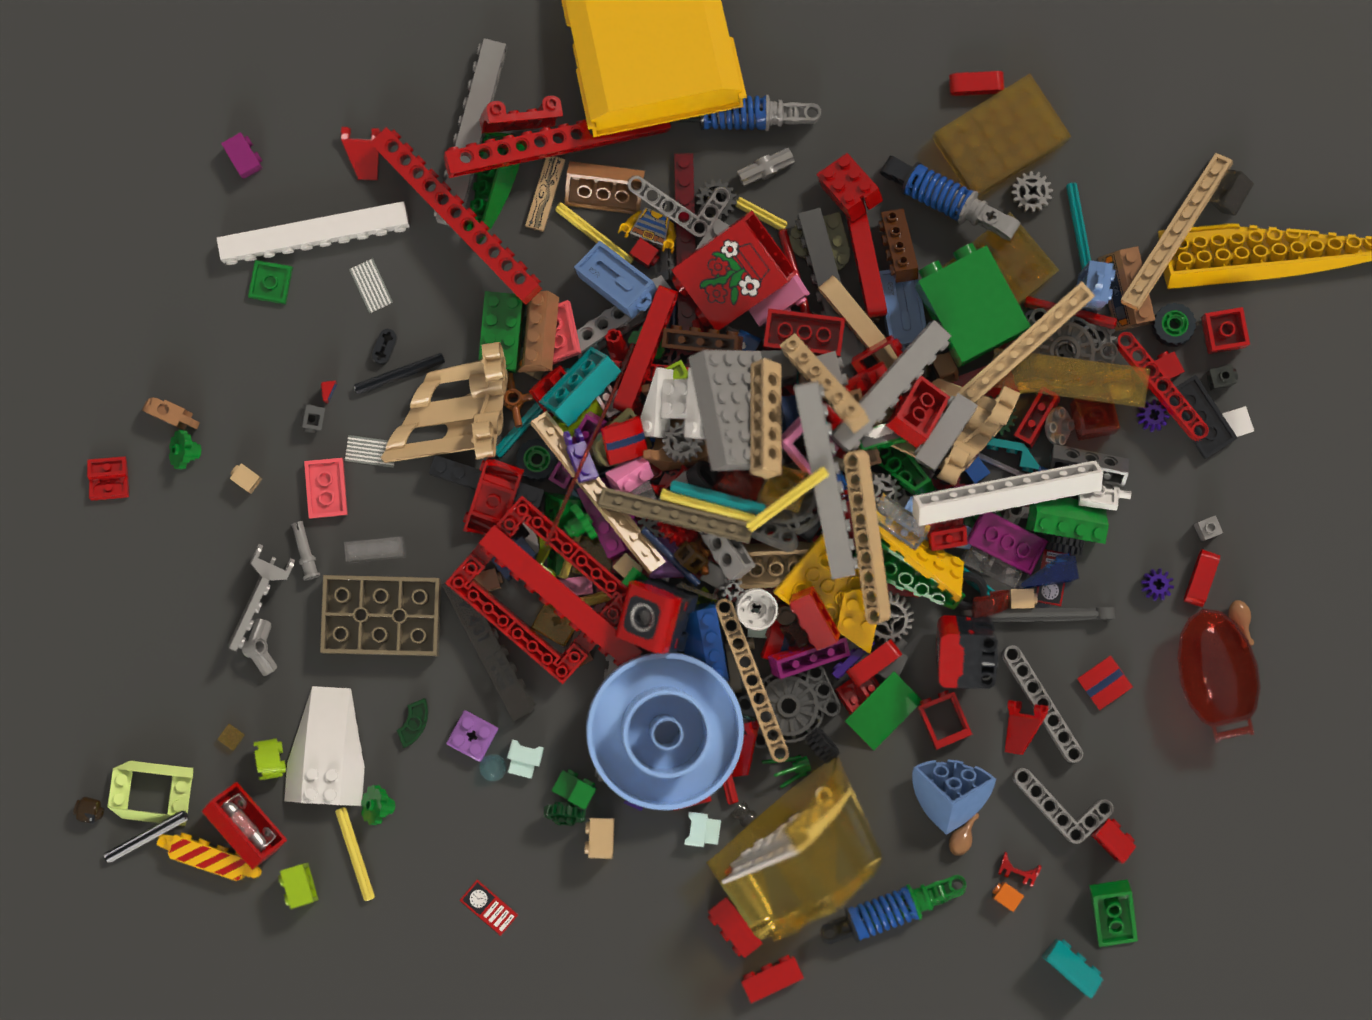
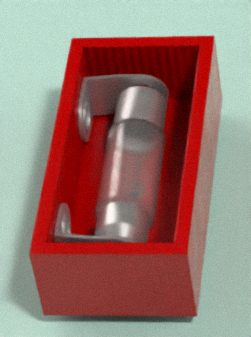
M237 782L212 799L201 811L252 870L278 851L287 841L285 836Z

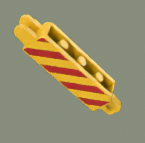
M181 832L180 835L176 834L174 836L162 834L157 841L158 846L168 850L170 859L234 881L241 880L245 876L257 878L262 874V869L259 866L252 870L237 852L235 854L228 852L229 848L222 845H217V847L211 846L210 841L199 838V841L191 839L192 835Z

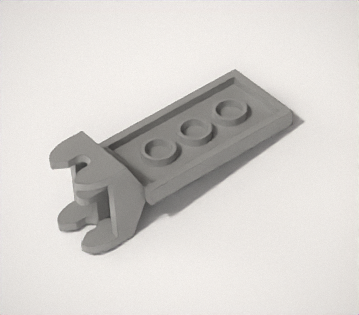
M258 544L249 562L260 577L227 645L228 648L237 651L238 648L241 649L244 645L246 638L243 636L246 630L250 631L254 623L252 619L254 612L258 614L262 606V602H260L262 595L266 596L270 589L269 580H287L295 562L294 559L290 558L285 570L274 566L275 557L271 558L270 563L259 559L258 557L263 548L261 544Z

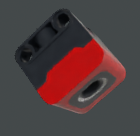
M658 578L629 581L615 636L655 653L663 654L685 651L689 635L686 632L690 613L695 612L699 594Z
M945 615L938 619L936 666L939 683L943 687L990 689L995 685L998 666V642L994 633V624L990 617ZM989 676H991V678L988 679V680H983V679H982V678H988Z

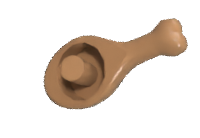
M1235 600L1229 607V619L1242 632L1244 646L1249 647L1254 645V640L1249 632L1251 611L1245 602Z
M978 813L967 821L963 827L952 833L949 840V848L952 854L961 856L970 849L973 840L971 830L975 820L979 818Z

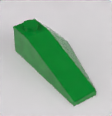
M545 492L544 515L568 535L563 526L574 517L569 507L576 503L583 511V503L580 498L573 495ZM552 548L547 557V565L556 575H559L565 558Z

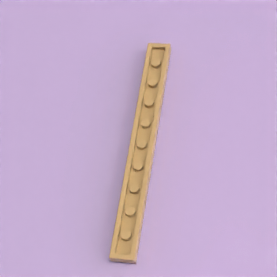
M1215 153L1121 298L1122 304L1137 311L1140 309L1229 171L1233 160Z
M1082 281L957 393L974 403L977 402L1092 300L1095 295ZM948 406L945 407L943 413L946 412V410L948 409Z
M546 411L533 419L530 423L647 573L650 574L662 566L666 561L640 532V528L629 514L598 507L602 488L606 487L599 476L597 479L582 483L578 482L566 450L567 446L563 438V431L550 414Z

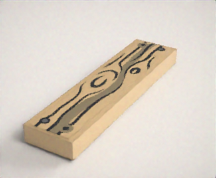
M555 156L545 159L525 227L544 232L565 159Z

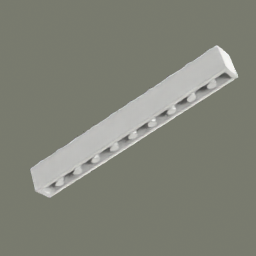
M403 201L217 237L220 260L227 265L237 264L238 260L253 261L259 256L269 258L275 256V253L280 252L290 254L295 249L300 248L301 250H310L313 248L312 246L316 245L326 247L330 246L331 242L339 241V243H346L352 238L362 240L368 238V235L376 234V236H383L388 231L394 230L395 232L406 231V228L410 227L406 205Z
M1096 461L916 495L913 496L912 515L917 524L922 526L1102 490L1103 470Z

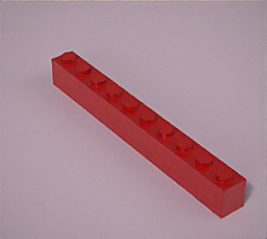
M495 525L479 541V544H481L480 549L486 555L490 553L496 557L494 561L502 568L508 567L511 570L509 574L517 581L521 578L526 583L524 587L532 594L536 591L540 595V601L546 606L551 604L556 609L553 612L562 619L564 616L569 619V625L576 631L579 629L585 633L583 637L591 644L596 642L600 646L598 650L606 657L610 654L614 658L613 663L620 666L642 653L634 644L616 637V628Z

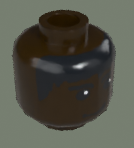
M82 797L81 800L76 801L73 814L76 815L78 821L94 824L98 819H102L104 808H101L100 800Z

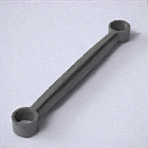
M1115 607L962 610L961 616H988L993 622H1052L1091 619L1113 620L1116 619Z

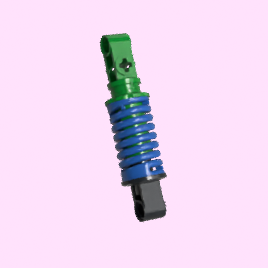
M954 875L944 880L933 882L928 886L921 884L916 889H912L907 884L905 887L900 888L898 892L894 890L891 894L886 893L884 897L879 896L877 900L873 898L870 902L865 901L863 905L859 903L855 908L852 906L844 908L845 917L825 923L821 927V938L826 944H834L853 936L856 943H859L863 938L870 937L869 931L872 936H875L877 934L876 929L878 933H883L882 926H884L886 931L890 930V923L893 928H897L896 921L902 926L905 923L904 918L908 923L914 918L921 920L923 911H931L935 905H940L962 896L966 891V880L960 875ZM960 882L963 887L956 890L952 887V884ZM827 930L835 932L831 938L824 936V933Z

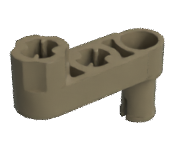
M753 637L746 639L750 650H755ZM735 639L733 641L735 649L743 648L744 642L742 640ZM724 640L729 670V681L726 682L734 694L742 693L739 670L728 641Z

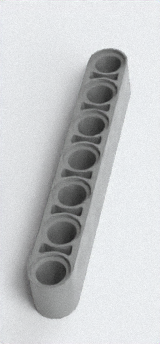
M1017 646L1006 647L1002 652V658L1033 709L1035 705H1038L1040 699H1044L1047 702L1048 713L1042 723L1060 753L1068 762H1079L1083 757L1081 747L1023 653ZM1009 649H1013L1016 652L1014 660L1007 657ZM1019 666L1026 668L1025 676H1020L1017 673ZM1030 682L1035 683L1037 686L1034 693L1029 692L1027 689ZM1051 715L1057 718L1055 726H1051L1048 723V718ZM1060 732L1067 734V740L1064 743L1058 739ZM1072 748L1077 751L1075 759H1071L1068 755L1069 750Z

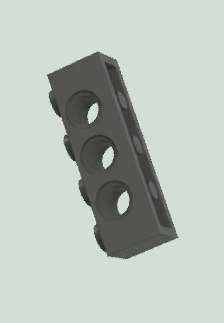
M1054 444L1049 458V469L1096 461L1103 470V484L1124 488L1129 474V459Z

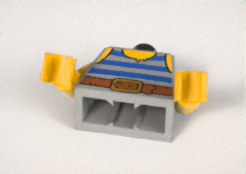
M663 203L662 208L665 210L667 204ZM645 207L643 211L636 212L619 227L617 233L619 234L620 231L626 232L625 238L630 233L631 238L636 240L642 238L652 246L662 249L663 252L666 248L671 249V253L674 252L676 239L674 224L670 221L669 217L656 208L652 210Z

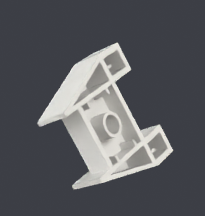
M656 368L641 414L645 437L667 438L664 433L670 432V419H685L684 437L705 439L691 368L688 369V379H673V370Z

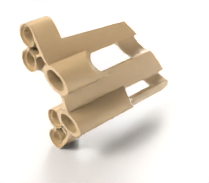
M500 342L481 345L482 360L427 373L424 382L419 386L411 400L410 411L403 424L396 428L386 445L385 452L381 456L384 463L467 450H475L476 460L496 456V441L503 428L504 394L508 387V370L506 369V360ZM469 379L471 393L468 395L431 402V397L439 384ZM445 424L448 428L446 436L442 439L406 444L414 428Z
M940 378L931 382L950 397L963 388ZM1003 385L996 399L983 395L975 402L978 405L977 410L938 467L941 471L937 478L954 486L956 485L961 473L970 467L990 440L1007 424L1021 393ZM896 406L893 408L888 407L885 411L886 416L879 423L876 421L872 427L882 425L888 421ZM909 442L891 446L916 457L914 452L917 448Z

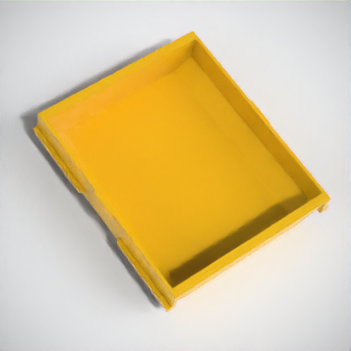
M561 0L566 25L571 27L574 41L573 50L578 67L576 73L588 130L592 129L593 137L743 107V99L747 98L734 39L729 36L721 0Z

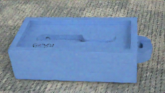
M599 241L574 266L578 277L631 319L640 311H645L651 306L657 291L654 282L603 242Z
M1090 260L1079 273L1077 285L1083 281L1095 295L1081 310L1098 313L1105 307V304H1108L1109 300L1111 301L1113 289H1110V284L1115 278V270H1112L1113 264Z
M889 270L879 271L887 306V315H884L887 337L892 335L894 339L897 338L903 347L901 350L904 352L906 347L926 327L923 303L915 289L919 280L896 283L894 276L890 275Z

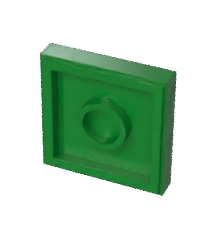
M255 260L248 297L286 304L293 267Z

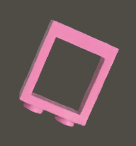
M799 416L781 435V447L805 475H811L808 461L793 445V442L803 433ZM835 444V449L837 451L839 447Z

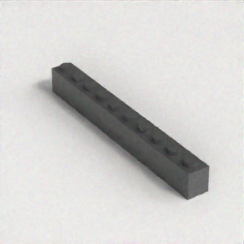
M821 208L798 213V219H795L797 230L802 232L803 237L800 238L802 248L807 250L808 255L805 256L807 266L811 267L813 274H810L812 285L817 287L818 292L815 293L818 304L821 303L823 309L820 311V314L840 317L818 290V287L832 275L841 283ZM845 323L840 356L844 368L841 371L844 374H848V377L851 378L858 374L851 361L854 356L860 353L855 334Z

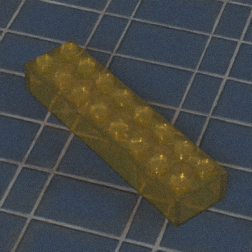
M995 348L993 360L1005 349ZM1031 353L1001 379L994 388L1002 389L1004 385L1016 391L1145 408L1151 369Z

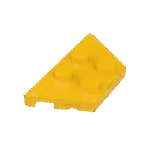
M859 586L857 589L843 591L836 627L843 636L867 653H871L877 624L872 625L866 620L862 588Z

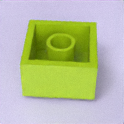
M308 863L280 871L281 875L278 877L281 887H285V903L287 906L290 905L291 909L319 900Z

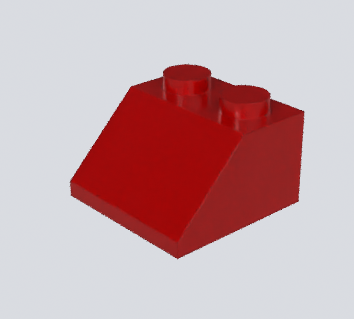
M1107 818L1090 835L1116 862L1124 863L1137 847L1133 843L1135 840L1127 832L1124 834L1119 829L1121 825L1114 818L1111 820Z

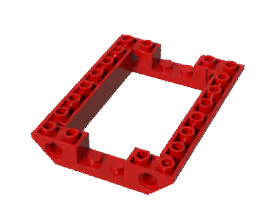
M521 496L495 526L510 538L524 522L533 532L610 597L598 614L612 626H615L620 619L627 586L525 497ZM478 544L445 584L561 684H564L587 658L588 653L597 643L593 642L591 644L583 637L585 633L581 631L562 654L474 579L494 557L491 553L486 555L480 549L481 544Z

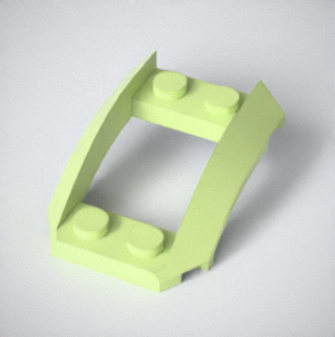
M128 761L112 770L108 808L122 819L160 823L181 810L188 813L193 768L138 761ZM133 771L172 776L167 814L128 809ZM187 821L181 823L180 825L186 826Z

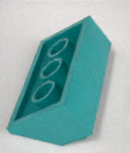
M590 347L545 394L539 403L560 422L569 427L577 421L578 416L584 410L591 406L595 398L600 396L605 388L616 380L621 370L607 355Z

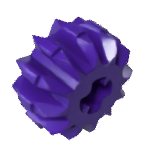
M1153 399L1151 404L1145 401L1144 406L1140 405L1138 407L1141 412L1137 413L1136 417L1142 418L1138 421V424H1145L1142 428L1143 430H1146L1149 426L1150 432H1154L1155 428L1160 431L1162 426L1167 425L1164 419H1168L1170 415L1164 414L1167 410L1161 408V402L1156 405V400ZM1151 411H1152V414H1153V413L1156 414V417H1155V418H1152V419H1151V418L1149 417V415L1151 414Z
M1161 568L1157 572L1151 569L1150 575L1147 573L1143 575L1147 580L1141 581V584L1146 585L1141 590L1142 592L1148 590L1147 598L1153 594V601H1157L1158 596L1161 600H1164L1165 595H1171L1168 589H1174V586L1169 585L1173 578H1166L1169 575L1168 571L1162 575ZM1157 580L1158 583L1161 584V587L1159 588L1153 585V583Z

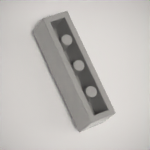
M959 393L955 397L951 396L946 405L948 409L945 413L942 412L937 422L938 424L931 432L928 440H926L924 445L921 444L914 452L916 454L915 461L934 473L978 407L977 404Z

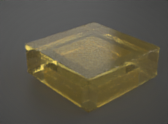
M228 724L217 740L234 751L245 734L231 724Z

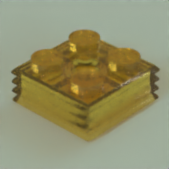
M782 466L780 475L767 479L760 496L762 503L767 505L773 504L808 478L809 473ZM806 493L784 509L798 512Z
M544 604L531 628L565 647L574 632V629L569 625L570 620L564 616L563 619H560L562 624L554 626L552 619L558 617L553 612L556 608L551 604L548 606Z

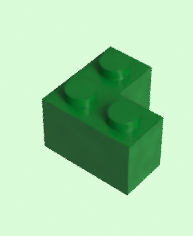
M570 769L567 772L562 770L552 791L580 808L587 809L597 790L594 787L595 783L587 778H584L582 781L577 778L578 774Z

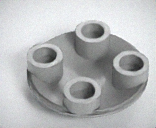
M1055 407L1046 418L1045 432L1052 444L1064 445L1070 432L1075 428V422L1064 407Z

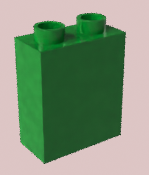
M973 243L967 244L953 253L956 261L943 268L938 260L918 271L922 279L917 282L915 289L932 320H935L951 335L947 340L949 342L947 348L958 368L1018 338L1031 327L987 245L976 250Z

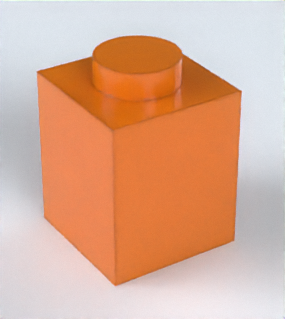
M1005 882L998 883L992 891L994 894L992 898L1012 912H1014L1024 895Z

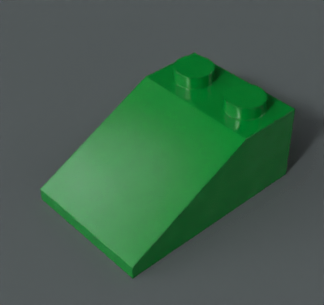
M1128 879L1089 885L1099 947L1138 941L1133 896Z

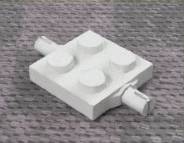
M1102 483V490L1079 494L1078 505L1117 511L1119 498L1131 499L1132 493L1131 491L1120 490L1118 486Z

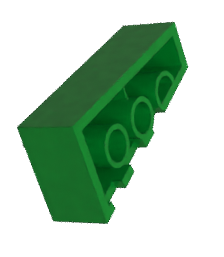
M891 446L878 449L882 463L873 466L885 475H891V479H896V483L911 495L916 496L936 490L931 479L915 461L913 456Z

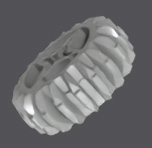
M891 591L888 592L889 604L896 605L902 611L890 609V625L888 620L878 624L885 625L888 629L882 630L876 627L874 637L877 635L876 640L878 642L881 638H884V643L888 641V638H891L893 642H895V637L901 640V633L908 635L907 629H912V624L909 623L914 621V617L911 616L914 614L913 609H909L911 604L905 603V597L899 600V593L892 597ZM903 618L901 624L893 629L894 623Z

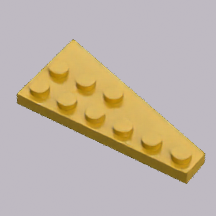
M877 514L880 540H885L893 552L899 551L905 556L903 560L926 578L934 579L939 584L938 588L942 591L945 589L954 595L952 599L958 602L962 597L964 561L957 556L945 552L943 549L931 551L927 540L919 538L909 530H905Z

